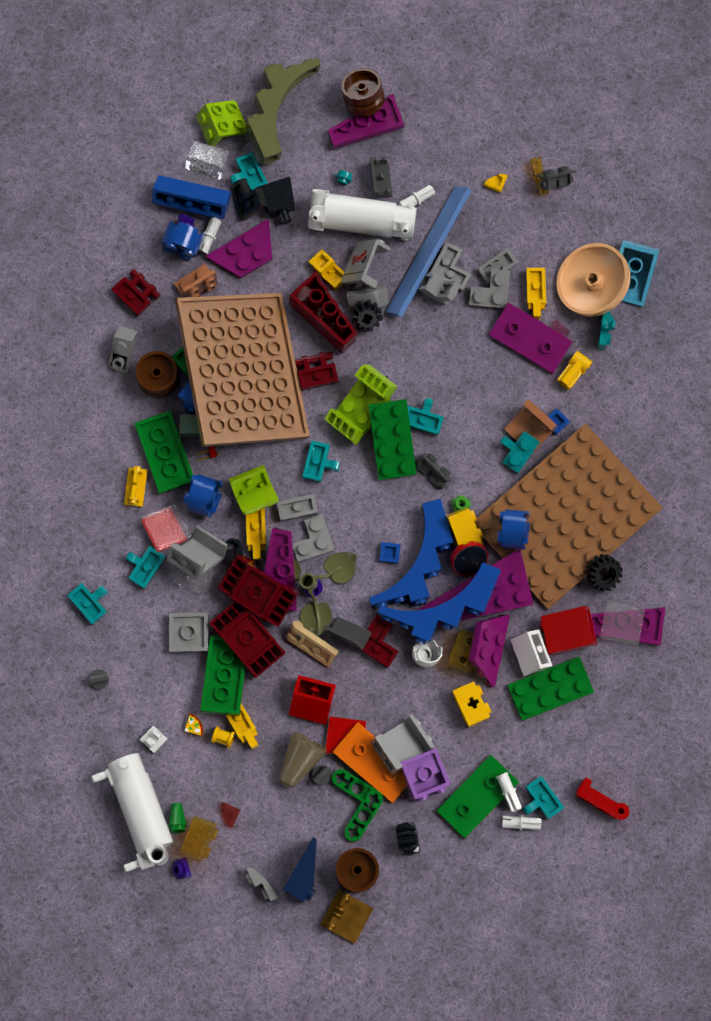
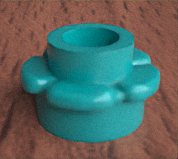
M338 170L337 175L335 174V178H338L337 182L347 185L348 182H352V174L347 171Z

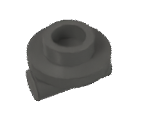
M95 670L88 677L89 684L95 689H103L109 683L108 673L103 670Z
M326 765L317 766L312 772V780L318 785H326L331 780V769Z

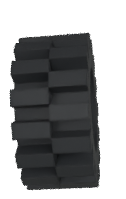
M599 554L600 558L596 555L594 556V561L590 559L591 565H586L588 571H585V575H587L586 580L597 590L605 592V589L611 591V586L616 588L615 583L621 582L618 578L623 577V574L620 573L623 572V568L620 567L621 564L607 554ZM606 566L609 567L608 575L603 579H599L600 570Z

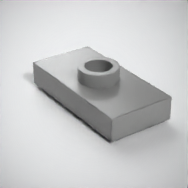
M506 248L478 267L477 270L488 284L490 283L491 269L509 270L517 265L518 262L509 248Z

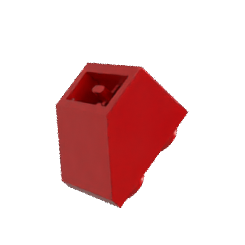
M298 675L289 716L326 725L336 685Z

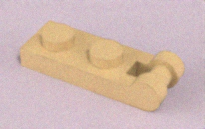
M293 621L290 626L291 629L285 635L286 639L329 667L339 651L304 628L300 621Z

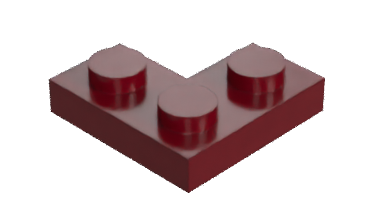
M376 615L367 628L371 635L363 650H359L389 668L399 653L398 650L383 641L393 627V624Z

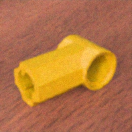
M577 351L568 362L566 369L557 379V382L565 389L570 390L580 376L585 374L587 368H590L593 361Z

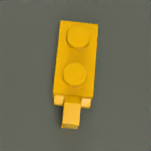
M526 268L528 310H532L533 317L540 320L541 310H545L546 305L545 268Z
M265 508L246 515L248 551H253L254 561H261V551L266 550Z
M241 703L240 716L226 715L239 740L241 739L242 743L247 741L253 750L259 746L255 739L258 733Z

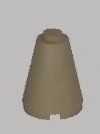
M294 731L291 734L279 773L280 783L288 788L291 786L296 787L322 759L327 749L315 740L313 742L308 739V736Z

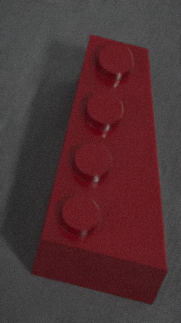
M315 271L289 295L288 304L343 354L355 343L357 332L345 314L341 312L337 302L332 298L328 288L322 283L318 273Z

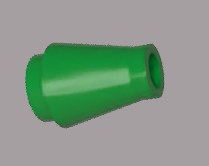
M173 803L171 804L168 828H170V833H183L187 827L183 804Z

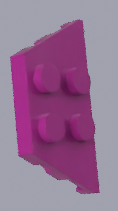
M269 220L263 221L206 255L207 259L220 265L221 268L230 271L240 279L272 261Z
M501 614L499 617H491L476 623L469 661L476 667L478 674L485 677L488 687H495L510 618L508 614Z

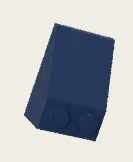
M314 837L283 888L284 892L303 903L306 900L310 901L315 893L313 887L315 883L317 839Z

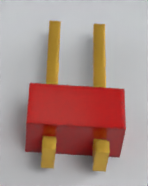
M210 446L208 450L197 453L196 456L206 452L210 453L209 456L198 459V461L209 457L211 459L217 457L220 452L216 453L215 449H218V447Z

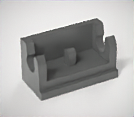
M383 156L381 160H376V157H370L374 199L393 197L387 158Z

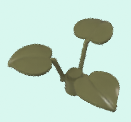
M339 552L329 556L324 563V569L328 572L325 575L313 576L310 573H305L300 577L302 573L301 566L294 560L295 583L297 581L300 582V585L309 592L313 600V604H308L301 610L300 620L303 626L316 636L323 634L326 631L324 629L325 625L329 626L332 620L330 606L325 602L317 604L313 594V590L318 585L317 580L331 576L332 580L336 583L344 584L349 582L356 571L357 556L354 553Z

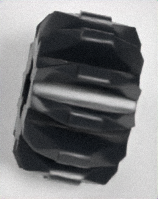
M368 299L365 304L361 300L360 306L354 305L355 310L351 311V321L353 324H356L355 327L357 329L362 327L364 332L367 328L373 331V326H380L378 321H382L383 317L380 315L382 309L378 308V303L371 304V300Z
M413 822L397 824L396 834L400 853L403 856L419 853L420 845L416 825Z

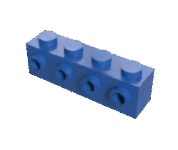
M158 175L153 187L152 203L225 219L230 205L231 191Z

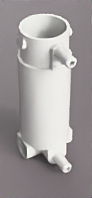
M312 190L311 209L308 220V228L324 231L325 228L392 238L393 236L400 237L403 241L413 238L417 208L411 204L401 206L393 202L331 194L329 190Z
M139 753L130 754L110 762L107 765L108 769L92 775L91 778L94 783L109 778L110 784L117 796L137 851V860L124 864L125 871L128 872L139 867L145 870L155 865L162 866L166 864L169 858L166 847L173 844V839L149 774L145 772ZM158 851H162V858L160 860H155L154 854Z

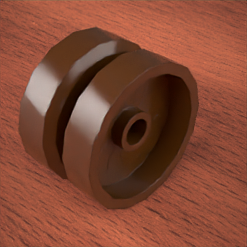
M361 68L349 72L343 78L341 90L345 106L350 113L361 117L370 116L377 113L383 107L385 95L381 78L377 72L372 69Z
M161 351L149 352L141 357L136 365L137 380L145 394L154 398L169 396L178 386L179 373L176 363L170 355Z
M363 848L347 850L339 857L336 864L338 882L345 890L352 893H363L370 890L379 877V864L376 857ZM355 867L361 868L360 874L354 873Z

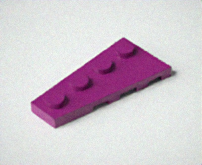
M392 93L387 96L383 107L377 113L370 116H355L352 119H346L329 129L328 134L333 148L336 149L404 128V122Z
M272 528L264 573L281 584H289L296 589L292 531ZM297 598L289 610L297 611Z
M666 607L591 614L596 637L660 646Z

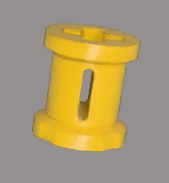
M216 726L211 742L226 745L230 749L236 732L232 731L230 733Z

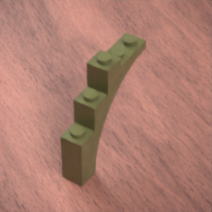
M318 58L313 60L307 59L301 64H292L285 69L281 63L277 65L270 64L264 69L263 79L268 90L262 89L256 93L254 103L259 114L251 115L246 123V129L263 165L280 160L282 151L276 131L279 107L287 94L297 84L319 72L321 64Z

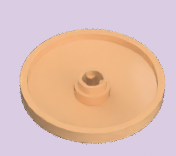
M592 243L579 247L564 260L559 269L556 282L558 295L563 304L578 315L586 317L603 315L614 309L625 297L631 278L629 265L624 256L610 245Z

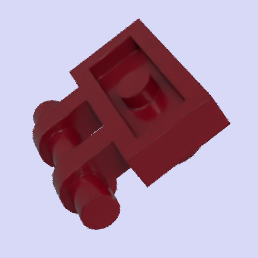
M133 269L129 273L133 277L131 281L124 277L111 290L127 307L139 316L151 305L148 297L152 296L157 300L161 294L153 284H149L145 280V276L142 273H138ZM138 284L145 289L142 293L136 288Z
M319 352L318 355L310 357L306 355L302 356L301 359L295 360L296 367L304 366V370L298 371L302 391L339 383L335 363L327 364L326 360L333 359L332 352ZM321 363V366L310 368V364Z

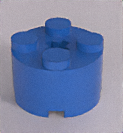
M174 221L168 222L161 242L163 246L162 251L168 254H180V258L190 261L191 257H196L204 234H198V229L188 224L178 222V225H173Z
M200 474L193 475L190 481V491L186 492L184 496V503L187 504L188 511L211 518L212 515L210 513L215 514L222 494L218 492L219 488L223 489V483L220 480Z
M505 509V512H500L499 522L502 525V531H498L497 542H499L502 548L526 550L525 544H528L530 522H526L527 517H530L529 511Z

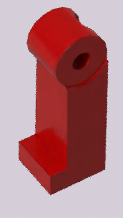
M587 777L582 780L574 794L576 797L615 820H624L629 816L630 809L625 803H617L590 787L593 781Z

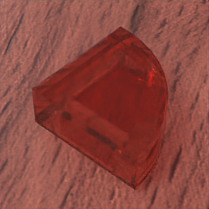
M222 802V818L228 826L233 828L240 809Z

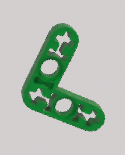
M339 769L332 775L333 784L362 802L345 829L346 839L356 842L362 837L380 808L383 796L378 790L349 772ZM337 774H345L344 778L347 781L350 778L354 779L348 789L344 788L347 785L342 781L340 784L337 783ZM359 783L363 786L361 794H354L352 792L354 784ZM377 794L379 803L375 802L371 807L375 809L374 812L367 807H363L364 803L369 805L371 801L370 795L374 796ZM362 810L367 811L370 815L369 819L365 822L360 821L358 818V814ZM354 820L365 826L363 829L359 826L357 830L358 837H349L350 833L348 830H353L356 826L353 823Z

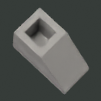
M122 326L118 328L113 337L108 369L127 373L136 346L138 331Z

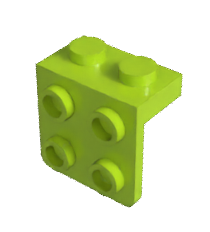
M234 100L205 104L196 114L197 121L209 147L216 146L223 137L243 135L248 132L238 104Z
M264 465L228 479L243 515L253 514L257 510L270 507L279 501Z

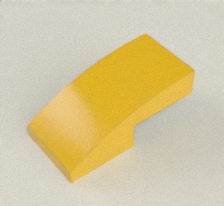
M321 249L308 261L314 270L335 291L343 285L341 281L345 272L335 264V261L325 251Z

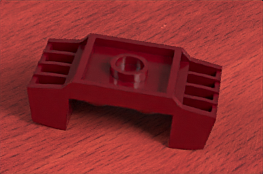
M236 555L218 588L251 612L279 627L299 591L289 584H281L255 567V562L243 555Z
M236 601L209 622L212 629L225 641L255 679L286 653L253 613Z

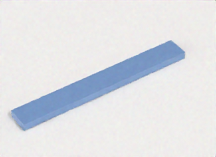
M454 187L388 306L387 314L401 318L404 315L471 193L469 188Z

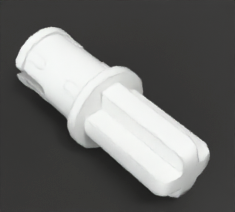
M428 185L416 193L412 192L411 196L399 201V205H421V202L435 195V191L432 186Z
M212 217L206 231L203 232L204 236L198 250L199 252H204V254L208 255L213 240H216L215 236L221 224V220Z
M508 772L497 776L496 779L503 792L501 795H504L510 811L520 810L521 804L515 792L516 788H513Z
M503 815L502 828L520 829V831L522 829H541L542 820L540 818L523 817V815L521 817Z

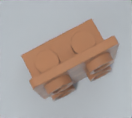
M204 264L175 282L174 286L183 298L200 297V294L203 292H210L215 289L218 281L216 272L214 270L210 271L207 265Z
M528 399L523 404L524 408L505 427V430L517 441L524 431L541 442L536 448L537 450L558 426Z

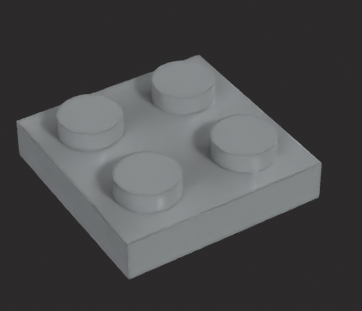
M208 612L169 613L170 653L208 652Z

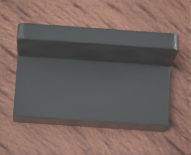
M338 616L332 627L327 625L324 627L331 636L362 650L371 635L369 630Z

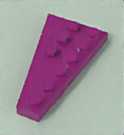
M521 549L491 565L501 569V574L484 615L479 613V616L468 612V608H465L460 621L533 605ZM475 576L418 610L433 608L451 600L462 592Z

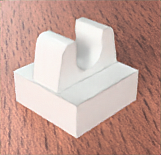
M154 726L140 739L153 753L168 740Z

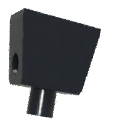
M290 176L256 187L263 190L267 204L264 208L269 217L274 218L278 216L281 224L291 222L289 212L295 211V203Z

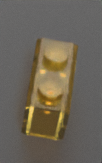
M194 815L180 853L203 862L204 858L208 859L212 849L209 847L211 840L215 841L219 829H216L217 824Z

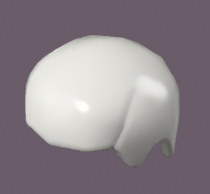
M431 640V643L426 642L425 645L416 642L412 648V657L419 666L432 667L440 661L443 649L436 644L435 640Z

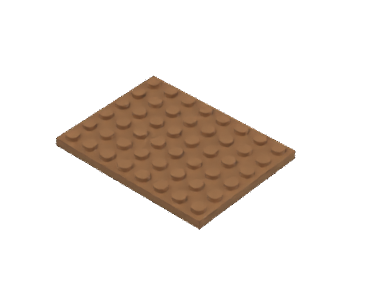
M282 293L176 298L175 306L202 447L307 439L310 437Z
M585 423L484 511L475 521L477 529H481L486 542L503 559L518 549L502 548L499 542H497L498 531H502V525L499 522L500 512H505V509L530 512V517H527L526 521L530 522L528 544H525L526 550H521L530 591L548 610L587 576L585 575V571H588L586 565H591L590 559L594 561V556L596 555L600 558L599 554L610 556L658 514L663 507Z

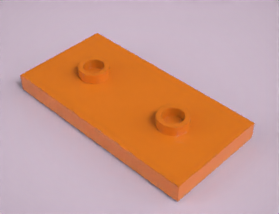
M357 722L333 753L393 803L407 786L403 771L400 770L391 775L371 745V741L375 736Z

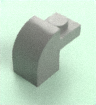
M426 273L417 290L443 305H448L449 301H452L457 296L460 284L456 281H445L435 273Z

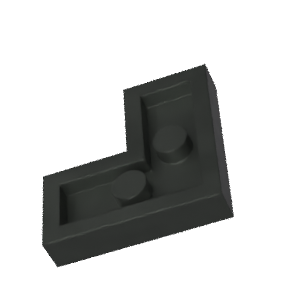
M240 179L230 186L239 221L249 219L267 206L262 188H255L250 192L247 179Z

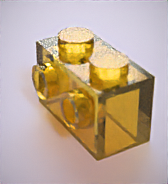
M460 628L446 666L447 668L466 675L469 674V671L474 672L475 666L469 661L474 633Z

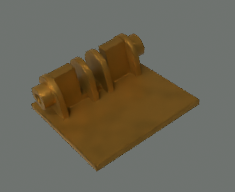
M338 890L320 925L355 944L374 908Z

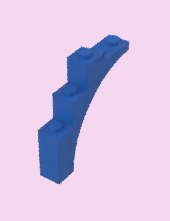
M441 498L422 503L425 530L420 553L411 569L398 583L378 595L369 597L371 608L376 607V609H380L381 605L387 607V603L393 601L395 604L405 602V598H409L410 605L415 603V606L426 604V600H429L430 596L424 577L427 576V579L439 576L438 573L442 569L436 550L439 549V552L447 551L453 545V538Z
M483 562L474 579L462 592L436 607L404 611L381 605L378 613L382 615L381 619L392 623L395 620L400 622L399 626L407 630H410L411 627L414 628L411 634L415 637L414 641L424 645L426 642L431 643L438 623L441 622V626L452 630V628L457 629L465 608H468V612L479 616V613L484 615L501 574V569Z

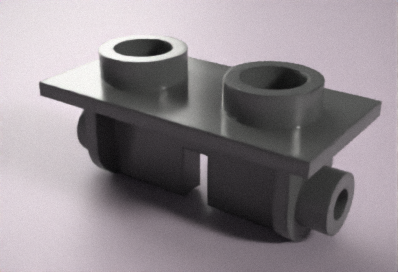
M567 166L558 167L556 171L552 169L543 170V173L537 174L536 177H541L540 188L548 190L556 188V180L557 187L570 185L573 182L571 174L577 171L570 170Z
M422 453L423 459L419 457L415 461L416 467L425 476L430 471L433 473L428 479L437 488L443 489L447 485L445 481L453 480L450 477L451 473L445 467H440L436 463L437 459L431 453Z

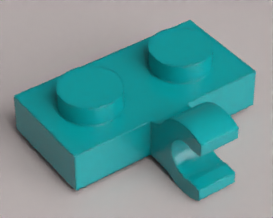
M253 152L235 159L240 172L230 176L232 185L240 179H247L251 192L256 187L268 184Z
M611 311L602 315L597 347L600 350H605L606 345H610L612 334H608L609 330H615L616 321L614 316H611Z
M426 397L422 410L408 406L411 428L439 435L444 416L430 412L433 399Z
M525 431L516 443L504 436L500 442L511 449L503 463L519 473L541 442Z
M311 440L302 476L303 479L322 482L325 468L339 471V462L327 459L330 444Z
M151 546L148 547L142 558L129 552L126 560L136 565L129 576V580L146 589L166 556Z
M81 583L67 595L92 625L108 613L98 602V600L109 593L103 586H100L94 593H91Z
M542 775L525 787L534 800L523 808L527 815L539 807L549 820L565 808Z

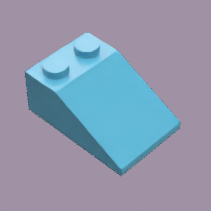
M623 240L620 253L629 265L631 278L628 291L622 301L644 307L659 255V249Z

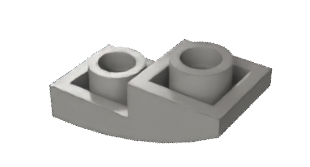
M377 286L376 289H369L367 291H348L347 293L350 311L355 310V304L360 306L361 300L365 304L369 299L371 304L378 303V307L389 304L386 286Z
M247 868L248 873L245 876L249 884H254L255 887L263 884L264 888L261 891L265 900L270 899L271 902L277 900L276 893L266 879L253 868Z

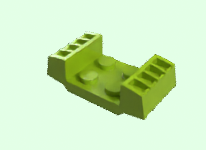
M369 364L362 365L354 375L358 378L355 385L338 409L331 408L324 418L328 424L355 445L371 428L368 404L390 401L391 396L398 387Z

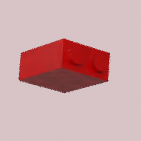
M582 606L541 616L539 625L541 632L545 635L543 642L548 654L558 655L597 646L589 607Z

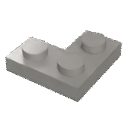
M446 242L430 273H435L445 281H456L460 284L458 290L463 292L471 277L470 273L456 267L463 250Z
M491 269L490 288L471 286L469 305L505 308L508 301L510 271Z
M323 515L304 520L310 538L293 543L298 563L334 551Z

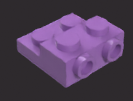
M437 748L400 762L403 766L401 769L412 800L417 799L418 802L429 798L428 794L432 792L436 794L442 793L447 790V786L451 785Z

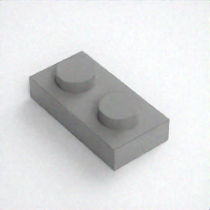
M314 494L277 502L281 522L318 514Z

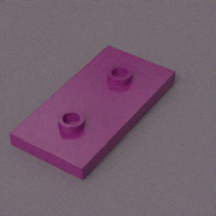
M509 302L489 333L491 337L554 374L573 343L572 340Z

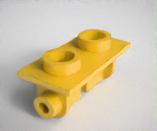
M140 466L128 468L124 505L143 507L147 469H141Z

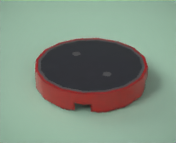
M470 541L468 544H461L452 552L450 557L451 566L455 573L460 576L475 575L478 573L483 562L487 564L488 553L484 545L479 542Z

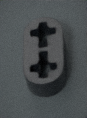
M230 538L225 542L228 544V547H230V543L234 542L235 545H238L236 555L244 556L238 539ZM227 547L226 558L230 568L236 555H233L232 550Z

